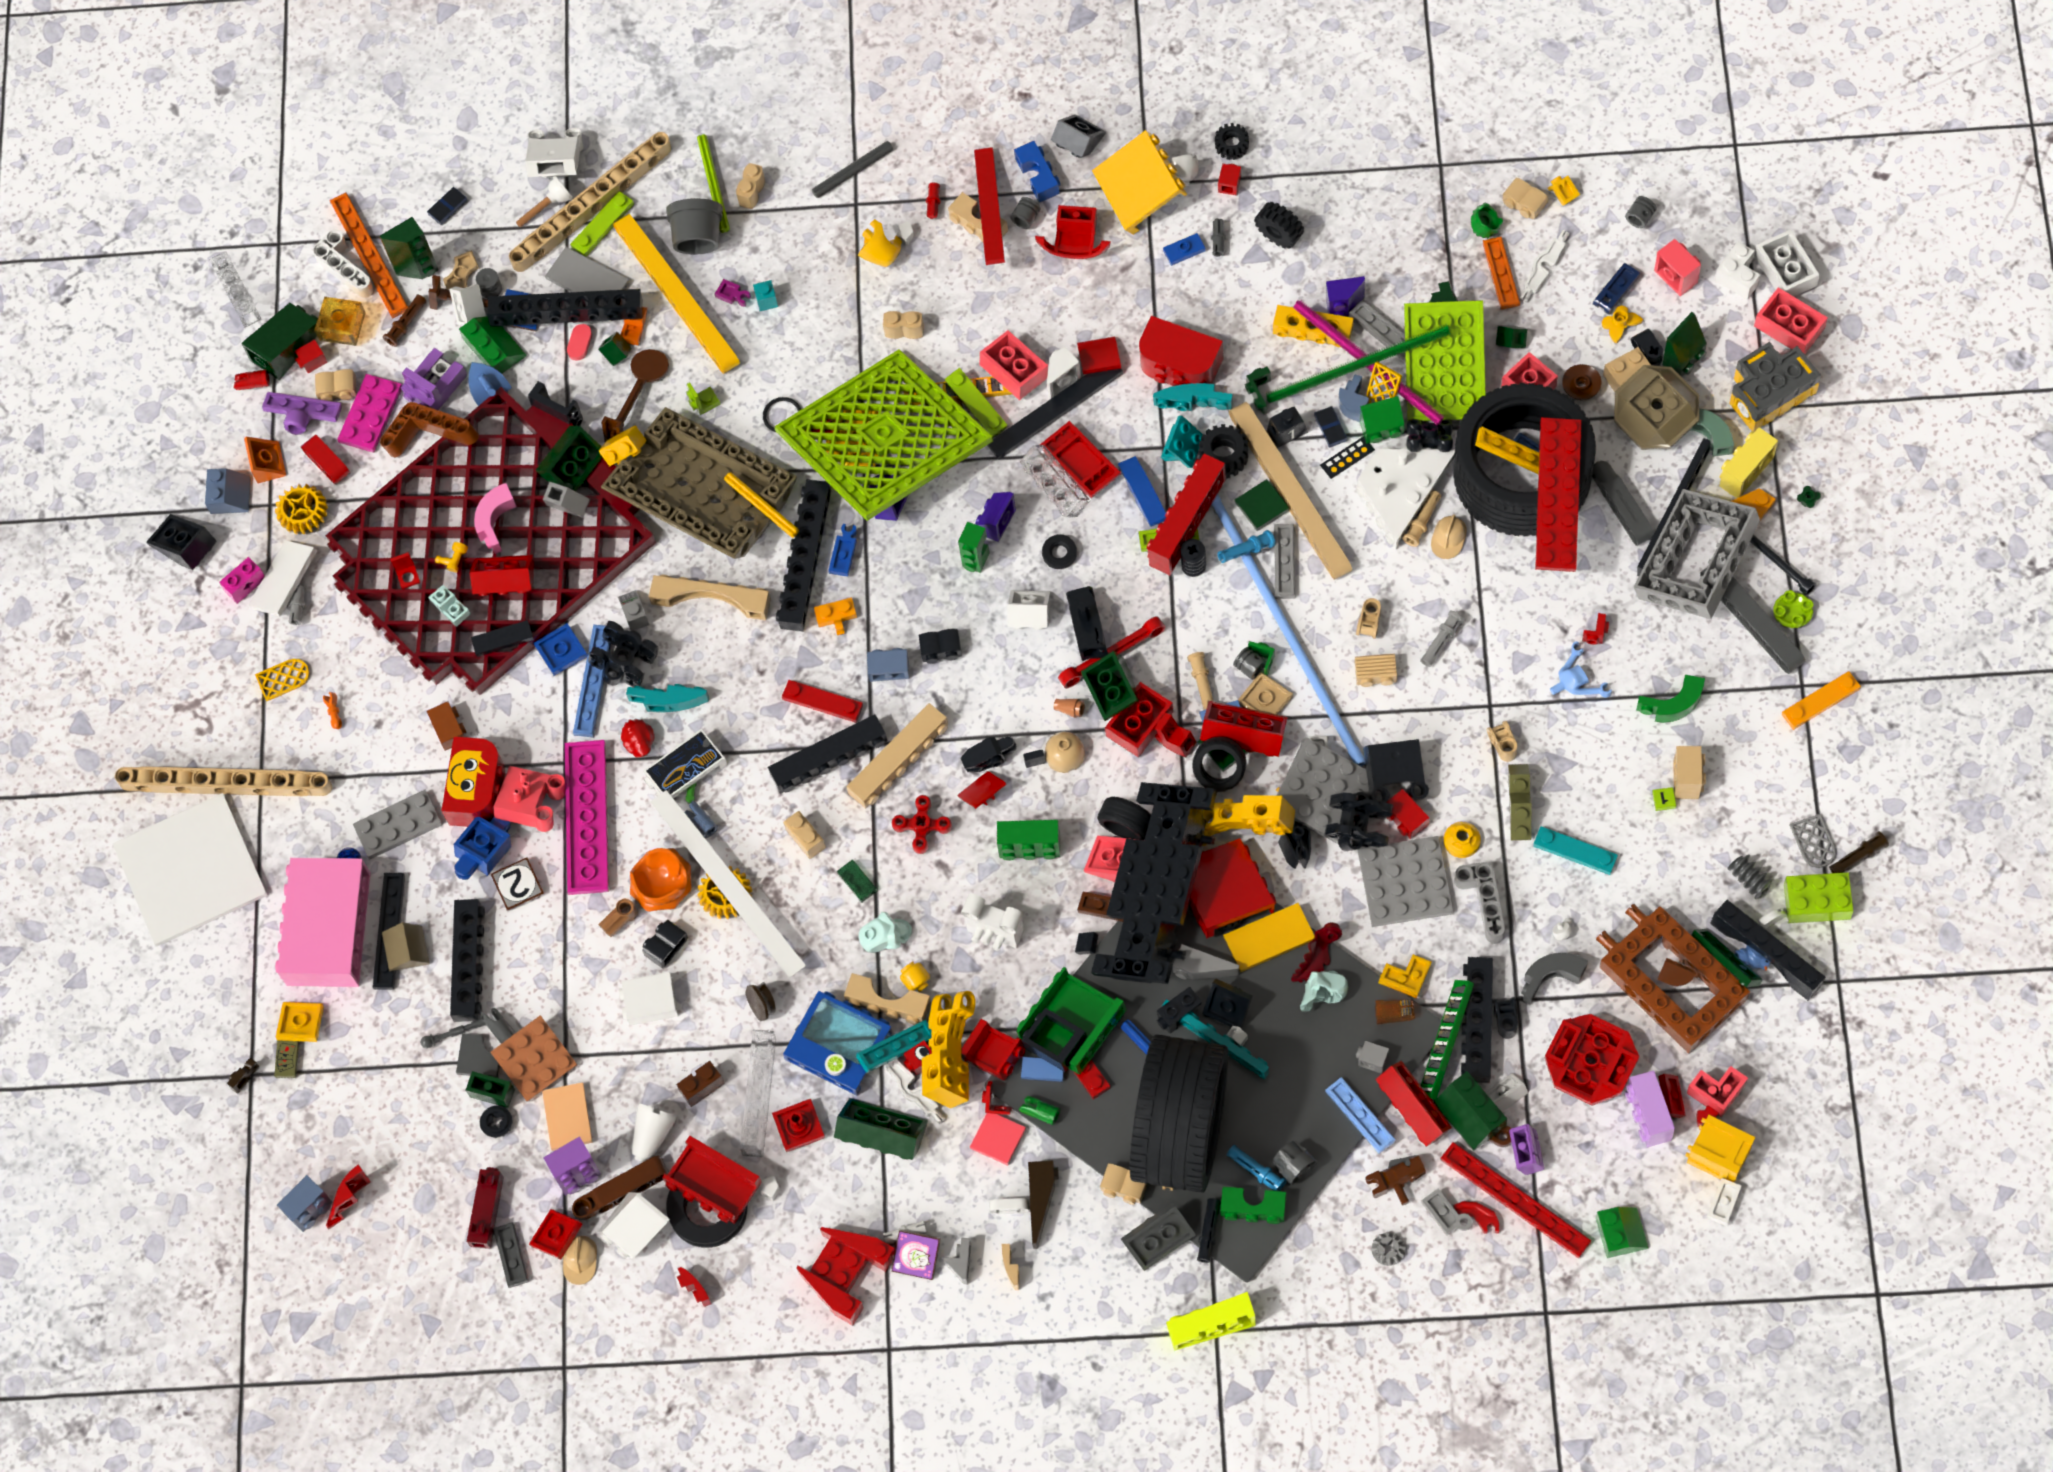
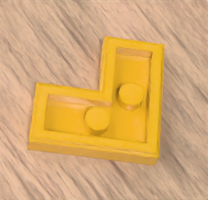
M1413 954L1406 971L1386 963L1378 983L1417 998L1432 961Z

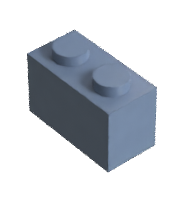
M894 648L889 651L876 649L872 652H867L870 682L909 679L907 649Z

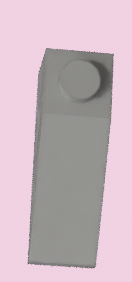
M1181 944L1179 951H1186V958L1184 960L1175 959L1173 963V973L1181 979L1189 978L1195 980L1238 976L1240 973L1239 965Z

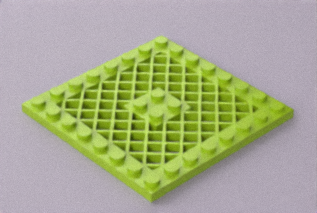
M900 349L775 426V431L866 521L993 442L992 436ZM889 380L898 381V384H889ZM874 390H883L882 394L873 393ZM887 391H896V394H887ZM901 391L910 392L909 395L900 394ZM858 400H867V403H858ZM872 400L881 401L880 404L871 403ZM885 401H894V404H885ZM899 402H908L907 405H898ZM912 402H921V406L912 405ZM843 409L851 410V413H842ZM856 410H865V414L856 413ZM870 411H879L878 414H869ZM897 412H906L905 415H896ZM910 412L919 413V416H910ZM924 413H933L932 417L923 415ZM827 419H836V422L830 423L827 422ZM840 420H849V423H840ZM854 420L863 421V424H854ZM908 423H917V426H908ZM922 423L931 424V427H921ZM935 424H945L944 428L935 427ZM811 429H820V433L811 432ZM825 430H834L833 433H824ZM838 430H847V434H840ZM920 434H929V437H919V436H920ZM934 434L943 435L942 438H933ZM947 435H956V439L947 438ZM823 440H832L831 444L822 443ZM836 441H845V444H836ZM850 441L859 442L858 445H850L849 443ZM904 444H913V447H904ZM918 444L927 445V448H917V447H918ZM931 445H941L940 449L931 448ZM834 451H843V455L834 454ZM848 452H857L856 455H847ZM861 452L870 453V456H861ZM888 454H898L897 457H888ZM902 454H910L911 458H902ZM916 455H925V459L915 457ZM854 462V466H845V463ZM859 463H868V467L859 466ZM873 463H875V464H882V467H872V466H873ZM887 464H896L895 468L886 467ZM900 465H909V468H900ZM857 473L866 474V477H857ZM871 474H880L879 478H872L870 476ZM884 475H894L893 478H884ZM869 485H878L877 488H868Z

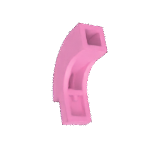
M506 483L493 488L481 499L474 518L475 529L480 541L485 540L488 549L493 548L495 554L502 552L494 533L495 521L502 513L517 507Z

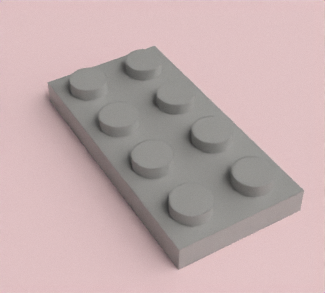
M425 789L353 823V826L370 860L442 826V823Z

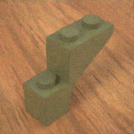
M1510 764L1508 765L1511 841L1531 840L1532 803L1530 797L1529 765Z

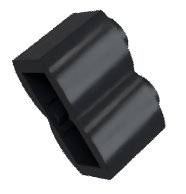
M945 629L939 632H926L918 635L923 662L934 664L941 659L953 661L962 656L958 629Z
M666 920L664 923L661 922L655 930L656 934L652 938L646 939L642 946L644 956L662 969L671 961L675 953L681 949L688 939L687 933L669 920Z

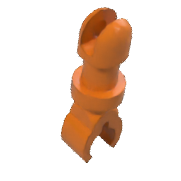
M329 692L330 697L323 695V701L329 708L327 712L331 716L330 723L332 728L340 729L342 721L338 715L340 712L339 708L336 707L337 695L334 692Z

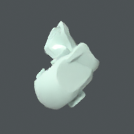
M881 912L877 918L860 929L858 933L859 941L862 947L870 953L879 952L886 948L897 949L901 943L908 941L912 935V927L905 920L892 919L887 912Z
M1336 971L1311 972L1305 984V994L1300 1005L1301 1011H1310L1313 1002L1337 1003L1343 1000L1348 992L1347 979Z

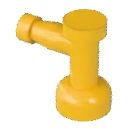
M454 542L452 545L453 557L448 558L437 555L435 562L447 565V570L457 573L459 570L457 566L461 555L467 553L468 546Z

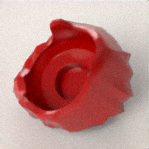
M629 719L628 722H625L621 732L623 746L636 758L645 757L650 753L651 745L655 739L653 728L644 722L643 719Z

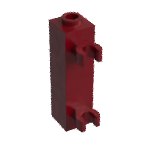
M487 1167L486 1170L480 1169L466 1241L470 1247L491 1249L494 1234L493 1228H495L504 1176L497 1168Z

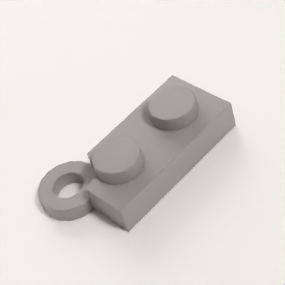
M1439 1188L1421 1200L1423 1206L1446 1236L1457 1228L1461 1231H1467L1471 1228L1472 1218L1468 1214L1458 1215ZM1466 1219L1468 1224L1463 1226L1460 1224V1220Z

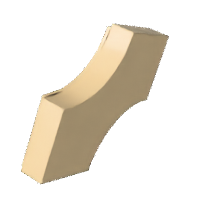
M472 250L454 257L455 266L453 271L443 278L446 289H449V291L450 288L455 286L466 288L470 275L479 269Z

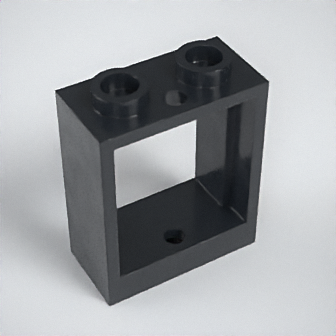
M1045 1008L1042 1013L1036 1016L1032 1027L1024 1032L1021 1041L1025 1049L1066 1072L1070 1066L1069 1062L1088 1036L1081 1028ZM1049 1020L1073 1033V1036L1058 1056L1034 1042Z

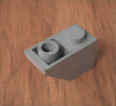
M549 482L543 497V501L547 506L582 518L590 502L589 498L572 489Z

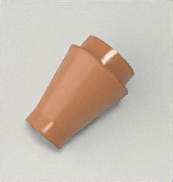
M1055 699L1054 710L1074 718L1082 717L1084 713L1085 703L1080 701V699Z

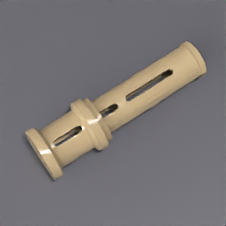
M1431 491L1417 518L1410 523L1409 531L1407 534H1404L1402 539L1408 545L1417 547L1422 533L1426 532V524L1442 497L1437 491Z
M1195 652L1190 654L1187 659L1192 666L1193 671L1191 675L1196 679L1203 710H1206L1208 702H1214L1207 677L1209 669L1205 666L1204 652Z

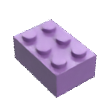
M580 1136L543 1157L565 1196L576 1193L580 1190L581 1186L586 1183L591 1184L595 1182L598 1176L602 1175Z

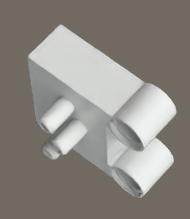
M578 128L567 129L564 133L565 138L545 139L544 132L538 129L528 132V148L525 159L527 176L547 178L549 176L568 177L569 175H576L580 151L584 148L581 130Z
M970 893L961 914L965 918L967 931L974 933L971 939L972 942L979 943L981 936H983L981 942L984 945H989L991 940L995 941L992 948L996 951L1000 950L1002 944L1017 949L1024 932L1022 922L1024 914L1012 907H1007L1006 911L984 904V898Z

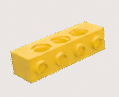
M1277 305L1273 321V334L1279 337L1288 336L1301 341L1310 340L1318 344L1327 343L1340 347L1319 328L1310 329L1309 327L1315 325L1293 307ZM1314 311L1322 316L1323 320H1327L1330 326H1334L1335 330L1339 331V333L1341 332V334L1343 333L1346 339L1351 340L1354 318ZM1291 323H1297L1298 325L1292 326V325H1290V324H1291Z

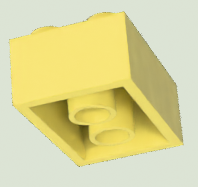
M1760 427L1755 432L1749 433L1745 439L1746 443L1743 446L1739 445L1733 453L1734 457L1731 460L1727 459L1721 467L1723 471L1719 476L1721 478L1719 487L1735 498L1741 497L1774 459L1778 440Z

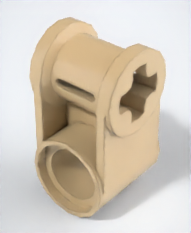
M1369 598L1364 602L1361 616L1358 620L1356 635L1363 634L1376 639L1381 616V604L1377 599ZM1373 607L1377 611L1370 613L1367 609Z
M1503 721L1501 725L1493 728L1488 727V737L1500 759L1505 762L1513 761L1517 755V742L1508 722ZM1509 747L1512 751L1508 752L1503 749Z

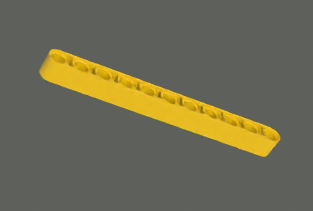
M628 214L613 223L619 236L720 371L725 374L738 366L740 361L634 218Z

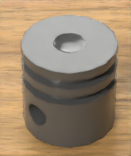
M1638 196L1625 214V218L1632 226L1644 228L1657 207L1649 198Z
M1022 197L1011 214L1010 219L1017 226L1029 229L1040 212L1041 207L1033 199Z
M484 268L477 273L476 283L479 285L481 295L484 298L499 296L502 291V285L497 272L491 268Z
M1245 647L1237 655L1233 666L1241 670L1251 680H1254L1264 670L1267 661L1257 653H1254L1253 650H1250L1249 647Z

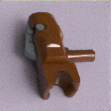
M1419 1155L1390 1160L1387 1169L1367 1175L1365 1181L1367 1184L1377 1183L1379 1185L1372 1190L1373 1198L1383 1196L1388 1191L1394 1189L1403 1206L1409 1203L1403 1189L1405 1187L1404 1184L1408 1182L1413 1183L1425 1175L1426 1170Z

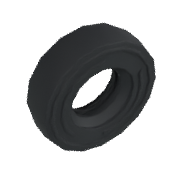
M1056 534L1044 542L1042 557L1049 567L1065 569L1074 563L1077 557V547L1070 537ZM1063 546L1066 548L1067 553L1062 558H1056L1052 555L1053 548Z

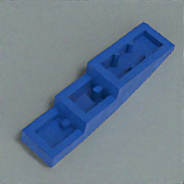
M1136 456L1118 463L1119 470L1124 476L1127 486L1149 526L1152 527L1164 522L1166 512Z

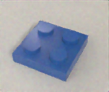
M568 623L533 643L553 676L588 656Z

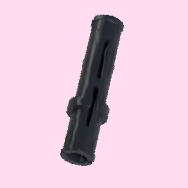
M1207 1199L1202 1235L1198 1240L1200 1247L1197 1261L1202 1263H1209L1211 1261L1212 1246L1215 1245L1216 1241L1214 1235L1219 1206L1221 1204V1201L1218 1199Z

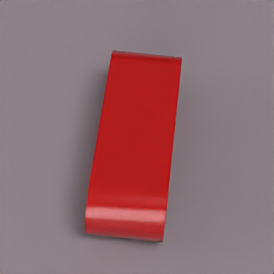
M316 434L300 446L303 452L333 484L336 485L350 473L347 466Z

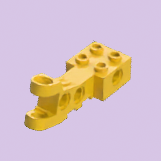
M1244 795L1243 803H1233L1232 799H1224V803H1214L1213 811L1203 810V818L1207 821L1204 833L1205 836H1211L1230 829H1251L1257 835H1265L1266 833L1285 835V833L1293 832L1295 809L1283 796Z
M971 991L958 992L954 997L953 1007L952 997L949 994H938L933 998L928 1024L929 1029L932 1030V1038L929 1039V1047L932 1048V1054L922 1058V1095L948 1108H953L969 1101L968 1063L961 1060V1040L966 1020L974 1014L976 999ZM964 996H965L966 999H967V1005H966V1007H965L964 1004H963V997H964ZM942 999H943L944 1002H945V1008H944V1009L941 1007V1000H942Z

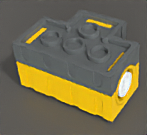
M1769 341L1737 361L1734 380L1737 384L1733 386L1729 404L1752 432H1755L1759 427L1765 426L1777 416H1781L1793 406H1797L1809 396L1817 393L1821 374L1798 346L1781 356Z

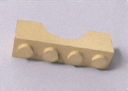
M854 973L851 974L844 993L845 1001L850 1002L855 1008L862 1006L872 1013H886L890 1018L906 1019V1022L913 1025L926 1019L931 1004L929 995L909 990L906 995L896 1000L883 999L875 993L871 978Z

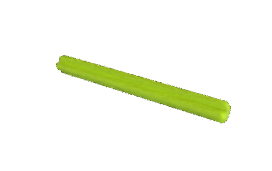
M707 135L697 136V141L712 200L723 206V215L719 229L721 233L728 232L730 227Z

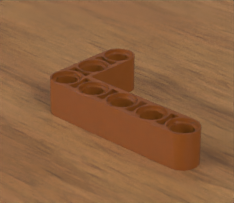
M410 402L401 409L382 436L380 444L391 457L395 458L405 451L420 429L466 445L474 444L479 438V433L466 419Z

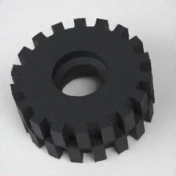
M1267 202L1254 219L1255 226L1259 228L1258 231L1262 232L1265 238H1269L1270 242H1274L1277 246L1281 245L1282 248H1292L1304 233L1303 223L1298 221V217L1294 216L1291 210L1288 211L1285 206L1281 207L1279 203Z

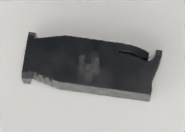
M1087 586L1068 591L1066 596L1082 661L1105 657L1108 655L1093 588Z

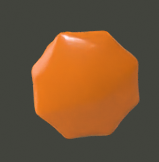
M674 848L649 850L630 871V895L648 912L676 908L692 888L691 865Z

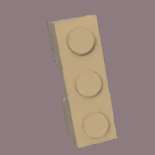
M962 192L948 207L949 218L953 223L962 225L968 233L977 235L983 242L981 219L974 217L978 212L977 201ZM1001 218L1003 237L1008 232L1007 221Z

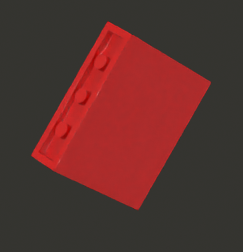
M1240 838L1202 852L1189 906L1206 939L1214 936V929L1269 909L1270 913L1273 914L1276 899L1273 893H1269L1266 879L1260 876L1256 861H1252L1248 846L1244 845Z

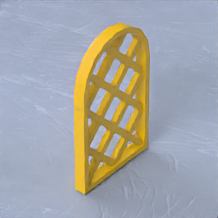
M1378 361L1375 362L1366 395L1369 398V404L1372 403V398H1374L1375 402H1378V396L1385 400L1384 394L1386 393L1389 394L1390 398L1396 397L1402 375ZM1384 373H1388L1389 380H1385ZM1380 375L1383 382L1379 383L1376 376ZM1390 381L1392 382L1394 387L1392 389H1389L1387 384ZM1384 384L1387 391L1382 392L1380 385ZM1374 387L1378 388L1379 394L1375 395Z
M290 659L255 674L267 702L304 685L310 673L305 662L300 659ZM296 662L302 664L300 669L294 667ZM284 667L290 668L288 674L282 673ZM292 670L299 671L296 677L290 675ZM271 672L277 674L275 680L269 678ZM301 673L306 674L304 680L299 678ZM280 675L286 677L284 682L277 681ZM259 678L264 679V682H263L262 685H261V682H260ZM289 678L295 680L293 685L286 684ZM267 681L273 682L271 688L265 687ZM276 684L282 685L280 691L274 690ZM264 689L269 691L267 696L264 692Z

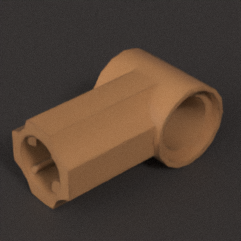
M621 899L617 902L616 908L598 925L608 936L612 937L628 921L635 919L637 909L631 900ZM625 907H631L628 913H622Z

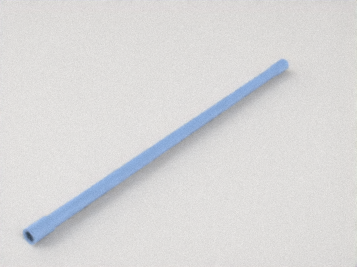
M1218 494L1212 503L1213 508L1234 546L1243 543L1244 541ZM1248 553L1241 556L1347 748L1350 758L1355 764L1361 767L1364 766L1365 758L1362 752L1356 746L1251 554Z

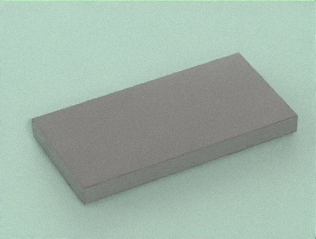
M567 247L564 248L545 275L547 280L570 292L625 290L630 283L629 279Z

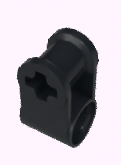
M1646 329L1631 337L1630 340L1634 349L1639 347L1651 365H1661L1663 348L1650 329Z
M1515 997L1499 1001L1494 999V1012L1497 1019L1498 1032L1505 1039L1513 1038L1517 1033L1518 1026ZM1511 1024L1513 1028L1505 1029L1503 1025Z

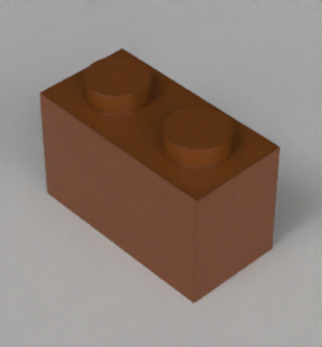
M448 701L427 710V714L444 751L452 748L453 737H465L464 734L467 731L463 723L459 724L456 719L460 717L455 706L451 707Z

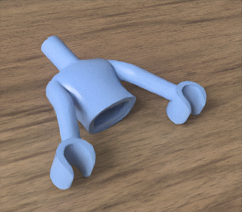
M1578 641L1574 642L1571 648V656L1558 672L1560 683L1550 688L1551 693L1555 695L1566 689L1573 695L1600 694L1604 698L1609 697L1612 689L1607 692L1603 690L1608 686L1606 682L1601 684L1600 688L1579 689V687L1589 683L1579 665L1571 668L1576 657L1581 656L1583 653V648L1580 650L1574 649L1579 646Z

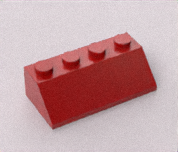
M1209 701L1203 720L1200 740L1205 741L1219 736L1227 737L1234 740L1247 752H1258L1269 757H1279L1288 717Z

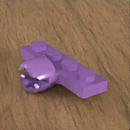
M267 392L262 409L265 412L285 414L286 417L283 423L285 430L294 435H301L306 431L311 419L337 422L342 405L339 402Z

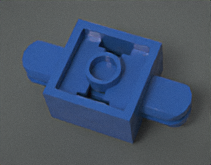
M476 817L453 844L455 857L459 858L454 865L455 874L459 879L468 880L476 870L481 871L487 876L511 848V837L507 833L511 828L509 821L493 817L488 822L481 817Z

